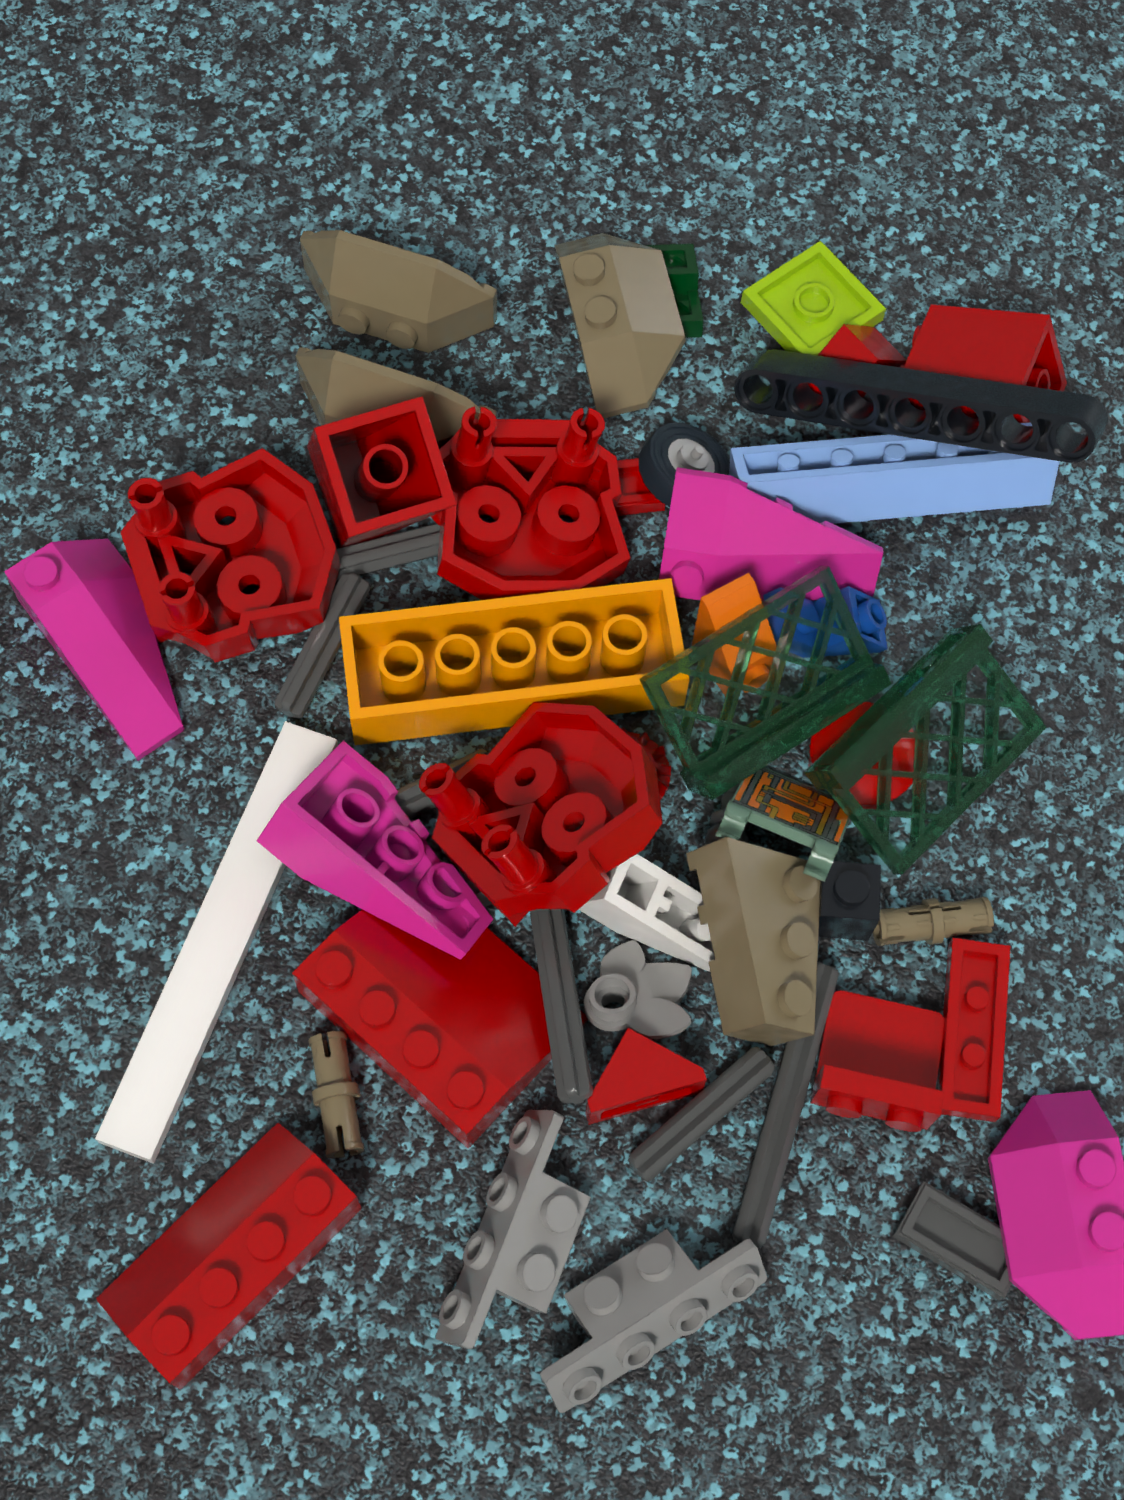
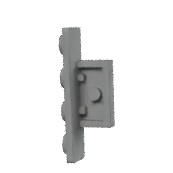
M527 1110L510 1134L509 1147L511 1149L501 1173L492 1181L486 1196L488 1206L478 1231L470 1237L463 1253L464 1266L456 1286L447 1295L440 1309V1326L436 1333V1339L443 1343L471 1350L476 1344L495 1293L534 1312L546 1314L591 1198L543 1172L564 1119L563 1115L554 1110Z
M666 1229L565 1293L563 1296L569 1309L590 1340L540 1373L541 1379L559 1413H565L576 1405L590 1401L599 1393L600 1389L629 1370H635L644 1366L654 1354L680 1337L693 1334L703 1326L706 1320L732 1303L743 1301L751 1296L757 1287L767 1280L758 1248L752 1240H744L698 1270Z

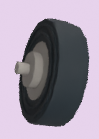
M683 422L667 423L656 429L645 442L639 454V472L645 486L656 499L670 507L676 467L729 475L730 461L719 443L702 429Z

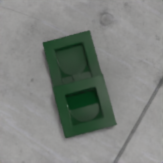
M645 245L662 251L685 338L702 337L703 315L698 294L699 271L694 245Z

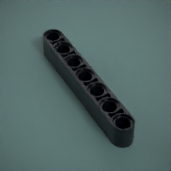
M776 349L765 350L759 353L738 376L734 386L735 396L740 405L746 410L757 414L1067 463L1080 462L1086 459L1095 449L1108 423V414L1104 405L1095 397L1086 394ZM759 375L765 377L772 387L764 384ZM808 383L818 387L822 395L815 393ZM857 390L867 393L873 402L864 400ZM908 398L918 400L925 410L915 408ZM960 406L971 408L978 418L967 416ZM1013 414L1025 416L1032 426L1020 424L1015 420ZM1074 422L1080 424L1087 434L1073 432L1067 423Z

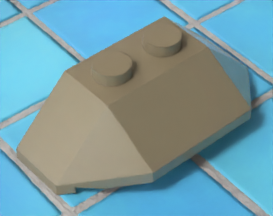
M321 230L316 233L303 231L300 237L305 272L332 323L341 326L350 333L358 335L365 333L388 340L394 346L402 349L414 348L430 353L490 329L496 323L497 289L486 283H480L479 285L468 274L441 260L342 230Z
M604 233L554 245L596 411L603 418H608L648 408L656 395L657 388L666 377L686 341L662 251Z
M299 347L296 354L300 384L321 426L423 396L440 449L461 428L462 416L467 409L475 407L476 414L474 419H478L480 407H485L492 411L497 419V411L484 405L478 407L468 397L445 386L337 350H310Z

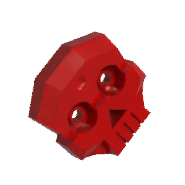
M475 407L467 409L462 416L461 428L450 441L439 449L457 505L430 516L440 526L437 575L475 597L487 600L605 586L624 574L631 557L615 510L622 494L617 457L598 444L599 438L605 429L603 416L598 411L588 408L585 420L581 421L584 411L583 408H579L574 411L570 420L496 419L492 411L485 407H480L478 419H474L476 414ZM489 515L494 518L495 522H485L479 516ZM568 515L574 522H565L559 516Z
M261 448L202 478L194 471H190L159 482L152 478H141L129 487L127 494L128 498L131 499L129 502L134 508L135 513L120 533L150 626L160 643L168 639L184 643L213 659L216 663L255 651L259 645L258 639L297 634L324 622L341 566L337 549L313 483L268 451ZM227 516H233L236 518L234 522L229 525L219 524V522ZM182 570L192 573L189 576L186 573H183ZM256 584L260 586L257 592L253 594L242 593L248 585Z
M533 702L488 755L477 753L456 773L446 763L434 764L423 772L419 780L420 790L431 799L439 812L432 839L458 869L515 927L529 911L536 909H567L575 913L608 885L610 878L606 873L644 850L663 823L656 767L639 743L599 709L591 705ZM582 825L580 829L574 831L578 826Z

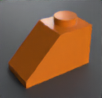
M749 573L701 597L691 646L725 697L740 689L745 693L751 692L766 683L772 675V669L778 652L756 583Z

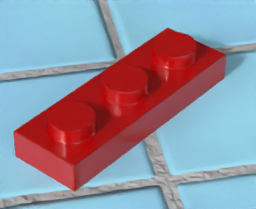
M952 938L948 944L943 1009L945 1025L938 1079V1090L945 1091L941 1115L996 1122L1001 1117L1011 948L1009 945Z

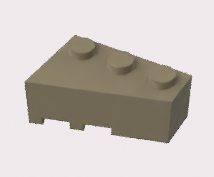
M724 837L686 853L689 871H697L704 905L697 907L700 924H708L715 959L708 962L723 1035L768 1046L813 1036L815 1033L821 881L803 873L808 860L730 837Z

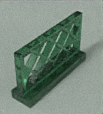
M822 565L639 679L684 767L680 774L688 790L711 800H714L892 684L884 666L873 663L830 567ZM817 586H820L826 599L820 623L799 617L806 593ZM789 605L787 613L779 611ZM770 616L784 619L776 651L754 646L760 622ZM834 621H836L839 629L833 627ZM797 623L818 629L809 661L788 655ZM744 633L742 641L734 640V638ZM831 634L843 637L852 655V658L835 669L822 665ZM725 644L739 648L731 680L708 674L715 650ZM752 652L773 657L765 690L743 684ZM786 661L807 667L801 690L791 697L777 694ZM698 662L696 671L688 669V667ZM820 671L827 673L818 679ZM679 673L694 676L685 709L671 706L660 686ZM706 680L729 686L720 718L697 713ZM741 690L763 696L757 718L746 726L732 722ZM775 699L783 701L773 708ZM674 713L683 715L681 724H679ZM695 719L716 724L717 729L711 748L696 757L689 744ZM730 728L738 730L735 733L728 736Z
M981 624L950 629L804 772L817 790L827 789L893 874L902 875L1047 728L987 649L993 640ZM976 664L987 677L986 699L966 697L967 673ZM952 689V696L946 695ZM938 702L951 703L950 735L929 733L930 709ZM965 705L985 707L984 738L964 737ZM1000 708L1011 709L1024 726L1011 741L998 740ZM916 724L915 732H908ZM901 738L915 740L913 772L892 770L893 746ZM929 741L950 743L948 775L927 773ZM963 744L984 746L983 769L975 777L962 776ZM998 747H1003V749L998 753ZM879 761L878 769H871ZM864 775L878 776L876 809L863 808L849 791ZM892 777L913 779L911 812L890 810ZM927 780L948 782L947 806L939 814L925 813ZM962 783H967V785L961 790ZM870 816H876V824ZM890 817L911 819L910 843L900 853L889 842ZM925 820H932V821L925 827Z

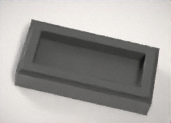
M923 1181L917 1188L892 1237L995 1299L1003 1300L1012 1283L1009 1281L1000 1226Z

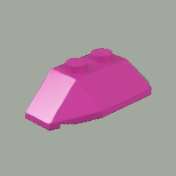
M1091 1090L1034 1095L1027 1101L1022 1111L988 1157L1009 1281L1043 1312L1060 1324L1062 1329L1074 1340L1124 1336V1161L1119 1137Z

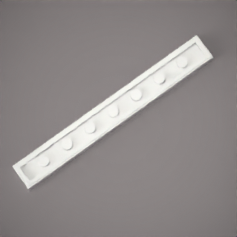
M285 721L95 1137L98 1143L150 1163H155L286 867L284 863L256 840L280 804L338 746L337 739Z

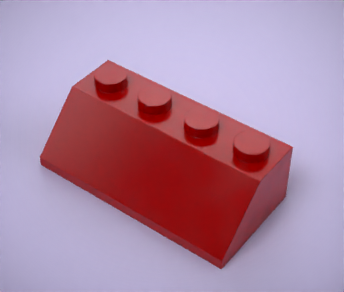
M277 1123L114 1280L96 1300L124 1335L168 1383L181 1390L362 1209L357 1196L312 1150L280 1123Z

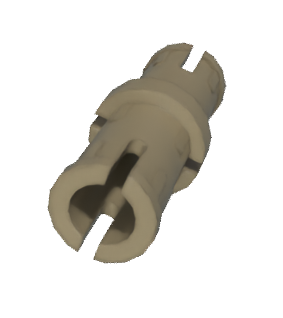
M987 897L954 902H939L936 898L922 900L920 905L880 909V921L873 931L874 941L877 946L924 940L927 944L933 945L941 944L944 938L954 936L990 934L994 926L993 909Z
M342 1031L327 1032L331 1056H329L328 1043L326 1040H323L321 1033L310 1037L308 1040L312 1051L317 1088L312 1091L313 1103L315 1106L320 1107L326 1157L333 1159L345 1157L342 1132L345 1150H349L351 1156L364 1151L355 1103L360 1098L358 1083L352 1082L346 1045L347 1035Z

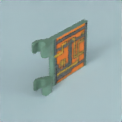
M752 762L732 800H729L715 836L721 839L730 837L740 840L747 822L812 848L803 873L825 882L855 805Z

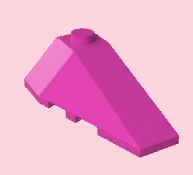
M342 741L280 804L256 841L302 879L461 960L492 922V916L454 865L441 862L425 840L430 833L419 819L411 822L394 799L398 794V790L389 778L345 741Z

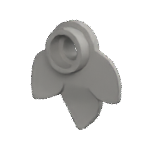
M636 940L618 945L604 956L600 966V977L592 983L585 994L584 1010L586 1017L595 1027L605 1031H620L630 1028L648 1039H662L675 1036L691 1025L689 1014L678 1004L688 991L692 969L689 965L680 963H646L643 950ZM612 1002H617L623 1005L615 1009L604 1008L607 1004Z

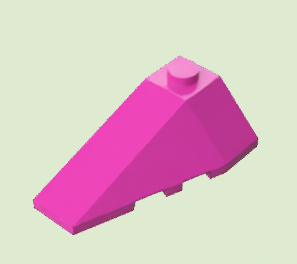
M676 467L659 580L672 578L675 597L700 600L701 597L747 573L754 579L761 601H764V594L779 587L809 600H818L847 586L871 597L874 596L883 557V547L828 521L821 523L793 511V505L782 499L776 498L775 501H772L747 489L748 483L731 475Z
M108 538L50 542L4 571L18 601L137 761L184 731L157 638L150 626L133 570Z

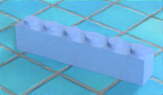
M1031 422L1020 423L1025 426H1032ZM889 434L731 448L729 475L748 483L747 489L772 501L779 498L792 504L793 511L819 523L828 521L835 524L1050 505L1060 461Z

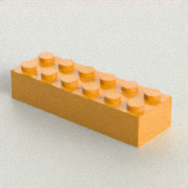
M672 578L339 617L349 714L355 746L512 727L533 702L595 706L605 715L678 707L685 704L690 678Z

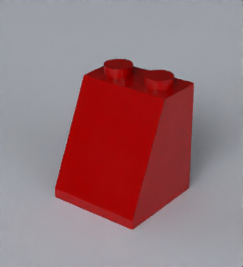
M931 304L923 324L918 325L914 331L912 349L905 365H900V368L1064 391L1067 384L1049 314ZM908 398L915 408L925 410L918 400ZM960 406L967 416L978 418L971 408ZM1013 414L1015 420L1019 423L1030 422L1025 416Z
M423 396L313 429L307 448L339 548L393 533L457 505Z

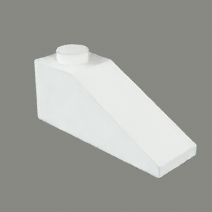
M638 854L607 872L606 874L610 878L608 885L578 909L616 933L710 972L708 961L714 960L715 956L708 924H700L697 907L704 905L702 894Z

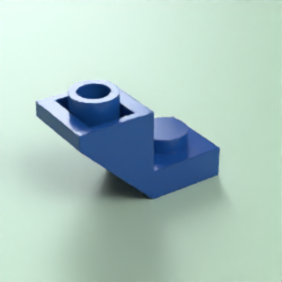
M850 586L814 602L782 587L763 595L766 616L776 645L780 649L802 658L879 653L888 649L884 629L887 619L880 600Z

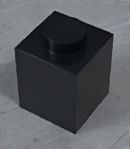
M833 861L825 882L821 881L818 937L869 940L880 921L881 865Z

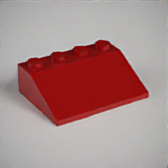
M362 909L335 929L292 972L298 992L340 1031L345 1032L347 1037L468 1149L552 1059L539 973L488 928L485 929L466 955L460 960ZM580 1010L582 1024L584 1025L588 1021V1018Z

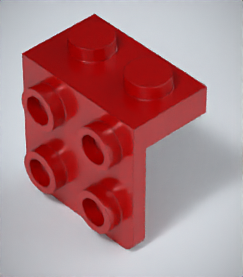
M843 990L834 992L822 1035L810 1103L824 1106L827 1112L841 1117L860 1118L863 1115L885 1120L887 1126L902 1131L919 1132L922 1129L928 1130L941 1116L945 1091L935 1088L944 1038L945 1018L939 1012Z

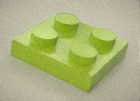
M821 241L745 289L741 298V304L785 351L817 356L843 324L874 327L883 321L886 308Z

